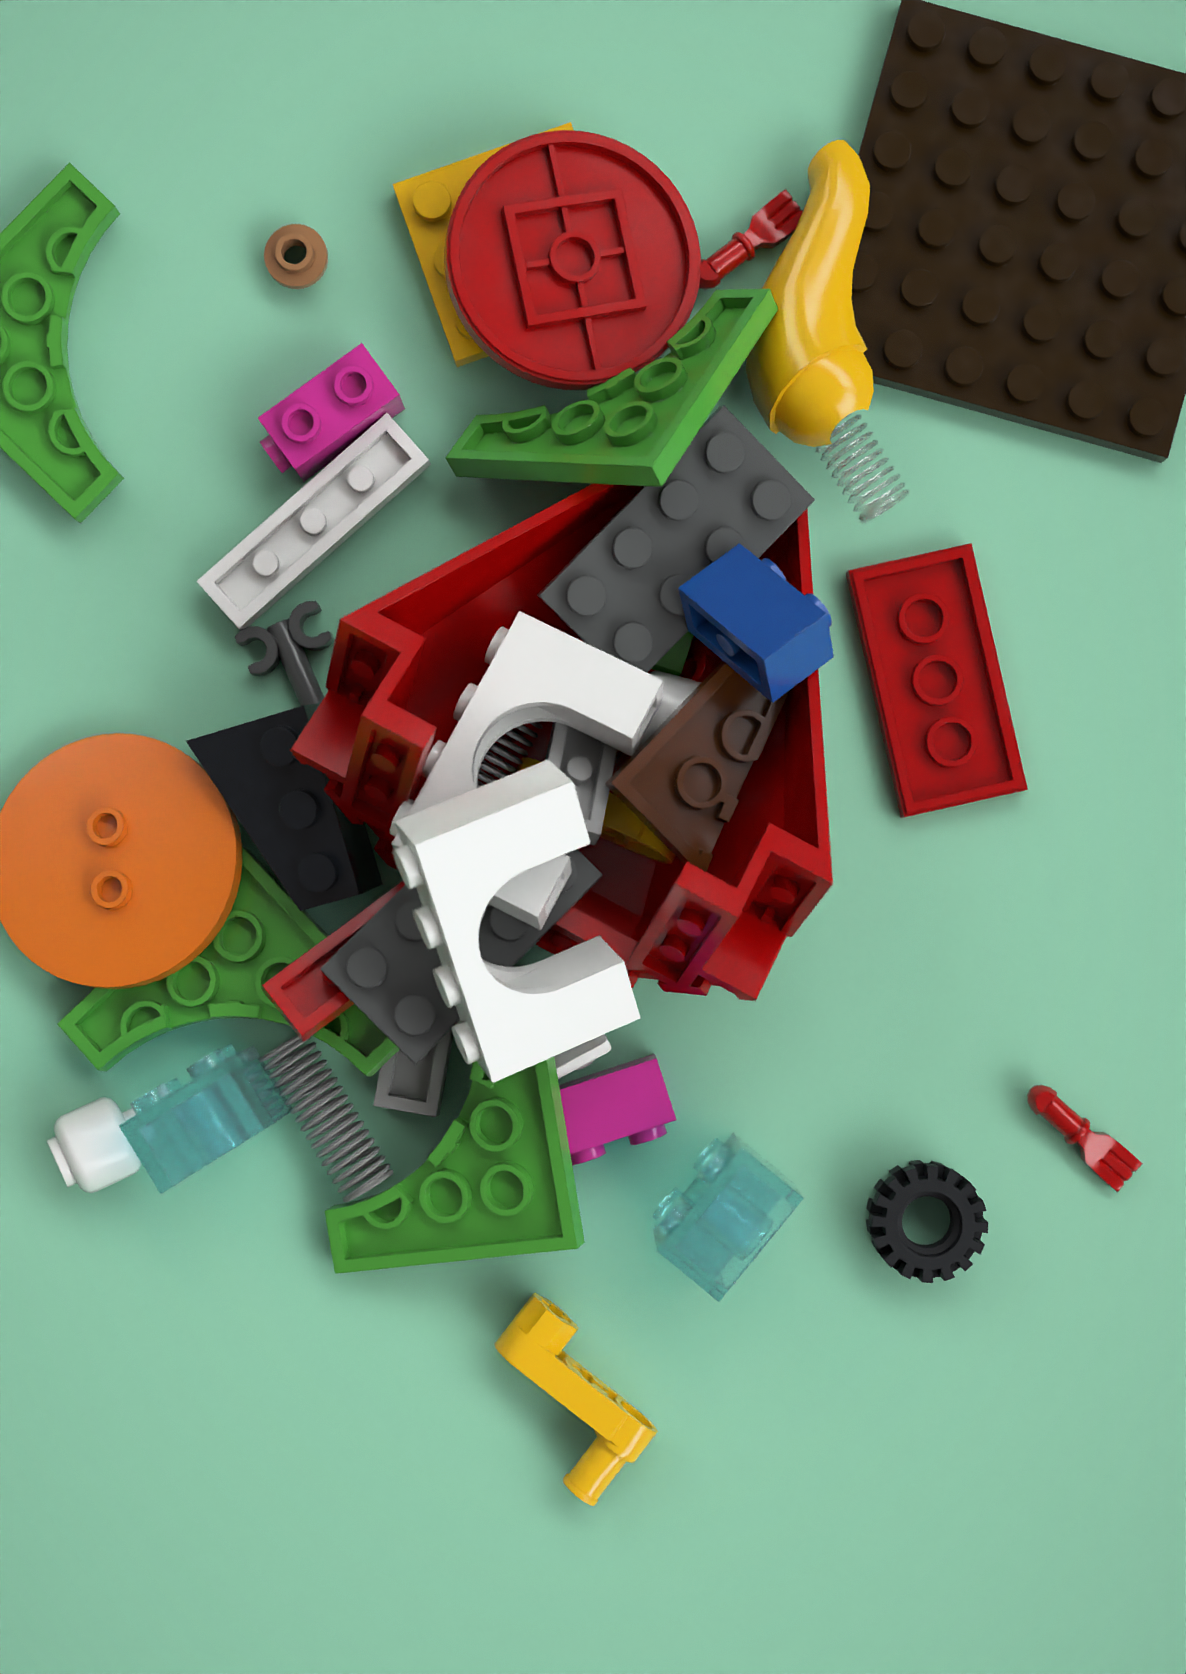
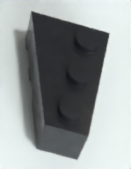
M320 703L303 705L186 741L300 911L357 896L383 885L365 822L362 825L352 824L324 791L329 778L319 770L307 764H301L290 751Z

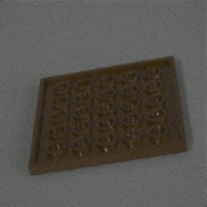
M901 0L858 152L870 183L868 215L853 268L851 299L855 325L867 347L864 355L872 369L873 383L1162 463L1169 456L1186 394V73L926 1Z

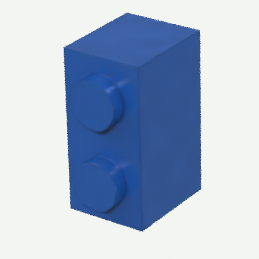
M740 543L678 587L688 631L772 703L834 657L829 627L832 625V619L825 605L811 593L803 595L787 582L782 571L774 562L767 558L760 560Z

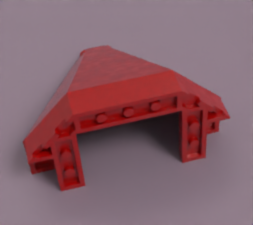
M591 484L339 619L325 684L328 692L290 751L301 764H307L324 773L329 778L324 791L352 824L362 825L365 821L379 837L374 850L387 865L398 870L392 846L395 836L390 834L392 821L404 801L408 802L409 799L415 801L427 780V778L422 776L427 757L437 741L448 742L459 721L453 718L458 700L470 683L478 686L490 665L485 662V655L497 630L502 626L510 629L518 612L521 611L582 641L537 594L642 486ZM808 509L759 557L760 560L767 558L774 562L782 571L787 582L803 595L807 593L813 594ZM692 640L689 649H691V647H692V645L694 644L695 641ZM817 669L790 689L759 759L753 761L737 796L739 802L730 821L724 824L711 852L714 856L706 872L689 862H686L684 865L676 856L672 864H665L599 837L595 845L587 844L577 850L603 874L602 878L535 945L555 955L600 936L625 962L632 988L638 978L659 980L657 984L664 992L707 996L711 985L735 994L740 1000L756 1001L786 937H792L833 885L819 670ZM540 721L539 723L543 725V729H539L529 723L524 724V726L537 733V738L517 728L512 729L532 742L533 746L531 747L506 734L503 735L526 750L528 755L524 756L497 741L495 743L519 759L531 758L543 762L546 758L553 722ZM489 750L490 752H492L493 754H495L496 756H498L499 758H501L502 760H504L505 762H507L508 764L517 769L519 764ZM617 750L612 776L631 756ZM486 760L487 762H489L505 774H513L512 772ZM481 769L482 771H484L485 773H487L488 775H490V776L493 777L494 779H496V780L501 779V778H499V777H497V776H495V775H493V774H491V773H489V772H487V771Z

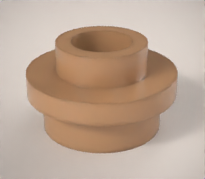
M290 224L279 228L270 236L265 246L264 260L270 275L277 283L291 289H303L315 284L325 273L328 265V251L324 240L314 229L302 224ZM290 247H304L307 250L304 260L297 264L286 262L284 256Z

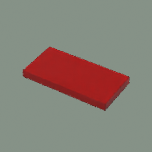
M972 543L848 570L846 578L901 818L1028 790Z

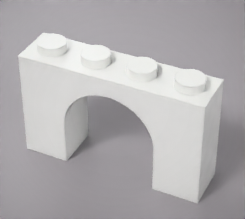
M519 611L510 629L502 626L492 638L485 655V662L490 665L479 685L470 683L460 696L453 718L459 722L448 742L445 743L439 740L431 749L422 772V776L427 778L416 800L409 799L408 802L404 801L399 807L390 827V834L395 836L392 842L393 848L397 849L403 846L395 821L476 789L480 766L486 753L501 736L518 726L540 721L564 724L632 756L662 702L663 680ZM563 854L517 874L497 890L488 904L541 930L572 872L570 857Z
M543 761L395 821L403 845L393 850L395 862L408 889L417 888L423 907L413 911L415 922L428 949L437 948L442 966L433 969L434 979L445 1004L449 1008L456 1006L461 1023L452 1026V1032L458 1049L467 1064L477 1061L492 1083L640 1019L625 962L600 936L525 966H498L481 958L478 944L479 926L485 908L497 890L512 877L529 868L590 844L573 781L551 761Z

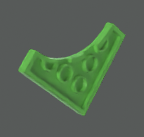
M69 162L0 233V448L76 521L82 523L118 486L124 477L107 460L82 418L74 396L69 373L67 349L68 324L73 297L81 273L93 249L105 231L120 215V212L110 200Z
M770 289L715 290L696 315L672 338L666 341L671 350L669 354L664 358L649 363L637 375L629 367L606 382L587 389L589 400L572 403L560 412L550 414L547 407L542 405L516 412L476 415L445 459L456 477L662 487L778 311Z
M242 846L243 864L241 881L232 910L214 940L199 956L174 974L144 986L128 989L94 988L57 1025L97 1070L106 1072L123 1057L144 1043L168 1031L189 1024L214 1019L249 1018L289 1025L264 993L262 985L325 939L328 934L305 910L300 911L285 888L250 850ZM355 1004L312 1035L345 1056L365 1076L372 1077L400 1050Z
M555 1057L548 1058L492 1083L477 1061L473 1062L469 1077L472 1079V1083L460 1115L453 1120L443 1139L428 1156L427 1160L414 1173L379 1194L358 1201L337 1204L325 1210L335 1274L578 1249L583 1245L585 1240Z

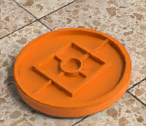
M124 733L102 734L72 742L54 751L30 769L11 792L0 812V921L8 936L23 954L40 968L58 978L101 989H128L159 981L179 971L199 956L214 940L232 910L241 881L243 864L242 841L236 815L203 766L181 750L151 737Z

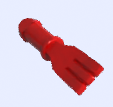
M787 189L780 192L752 216L749 228L744 234L741 232L734 233L731 241L706 260L701 259L699 289L707 290L720 285V280L744 261L754 259L756 249H772L793 235L803 210H800L801 207L796 201H792L793 197Z
M1035 1085L1030 1088L1027 1094V1102L1031 1110L1036 1115L1040 1114L1064 1136L1067 1144L1073 1145L1077 1143L1080 1147V1155L1084 1163L1112 1189L1119 1192L1124 1186V1181H1128L1132 1177L1133 1172L1140 1168L1142 1162L1108 1134L1089 1130L1090 1121L1087 1118H1081L1057 1096V1092L1052 1088L1044 1085Z

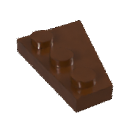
M722 660L615 772L605 785L684 865L686 862H689L706 872L714 856L711 852L724 824L730 821L739 802L737 796L753 761L759 759L789 691L772 703Z

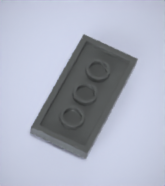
M721 406L703 423L663 486H642L537 596L583 642L640 670L648 672L688 631L678 587L739 543L759 558L815 499L725 406Z
M577 849L566 853L565 855L570 857L572 872L541 930L488 904L482 915L478 932L481 958L498 966L513 967L602 878L603 874ZM405 885L320 970L416 1065L452 1029V1026H455L460 1021L456 1006L449 1008L445 1004L434 979L433 969L442 966L437 948L428 949L415 922L413 911L423 907L417 888L408 889Z

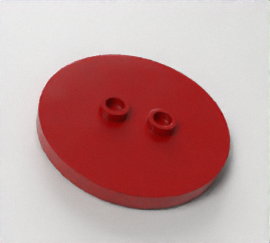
M560 130L543 132L519 139L493 154L474 172L461 191L451 214L445 239L444 269L450 298L459 319L472 339L490 358L516 376L532 383L562 390H587L617 376L629 367L637 375L643 367L658 360L668 350L669 346L666 341L685 326L694 307L700 284L701 253L697 231L690 211L677 188L657 165L640 152L615 139L584 131Z

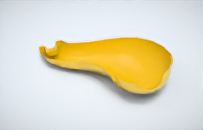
M835 140L826 144L815 154L808 166L810 195L793 235L762 289H770L778 311L746 358V373L753 401L769 429L775 434L780 431L794 443L811 447L832 444L830 437L836 425L856 410H868L874 392L872 369L864 355L867 347L855 325L851 299L853 268L868 215L870 183L859 155L845 140Z

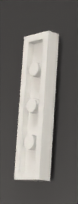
M386 413L196 582L238 629L242 630L249 627L431 465L429 459L390 415Z

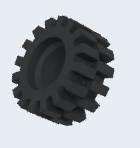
M920 1160L909 1161L910 1166L904 1168L896 1166L889 1170L891 1176L885 1181L879 1179L874 1186L877 1190L874 1198L868 1199L866 1209L869 1211V1219H866L867 1231L872 1237V1244L890 1267L895 1268L900 1275L911 1279L913 1276L917 1277L921 1282L933 1283V1278L941 1277L944 1281L955 1278L953 1271L960 1267L964 1271L973 1265L969 1260L974 1252L981 1254L985 1246L981 1241L982 1233H988V1221L983 1217V1211H987L983 1199L975 1192L977 1189L967 1179L942 1163L935 1161L923 1163ZM925 1196L942 1200L950 1213V1225L947 1233L942 1239L929 1245L912 1242L907 1238L902 1227V1218L907 1206L915 1199Z

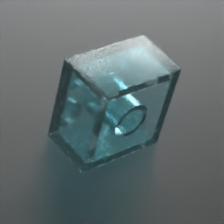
M232 1044L222 1049L219 1048L186 1069L192 1080L182 1086L176 1077L166 1084L163 1083L130 1103L136 1115L120 1124L119 1127L160 1194L290 1113L291 1105H285L286 1097L279 1096L281 1089L280 1087H274L276 1081L269 1078L271 1074L269 1070L263 1069L265 1063L259 1062L261 1056L254 1046L238 1053Z
M732 1133L725 1143L715 1138L693 1165V1168L698 1171L695 1180L684 1193L675 1187L660 1203L652 1216L656 1220L653 1233L657 1251L718 1302H720L804 1199L792 1180L735 1133Z

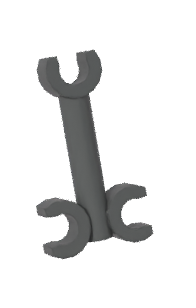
M306 601L297 605L291 612L289 619L277 622L268 627L267 630L259 626H249L240 630L235 636L236 642L240 646L250 644L256 640L263 641L266 645L265 657L261 661L248 666L252 675L264 676L271 673L281 660L300 706L321 703L324 698L303 648L311 651H321L328 648L335 641L332 633L329 631L315 637L306 636L304 633L303 625L305 620L322 611L316 601Z

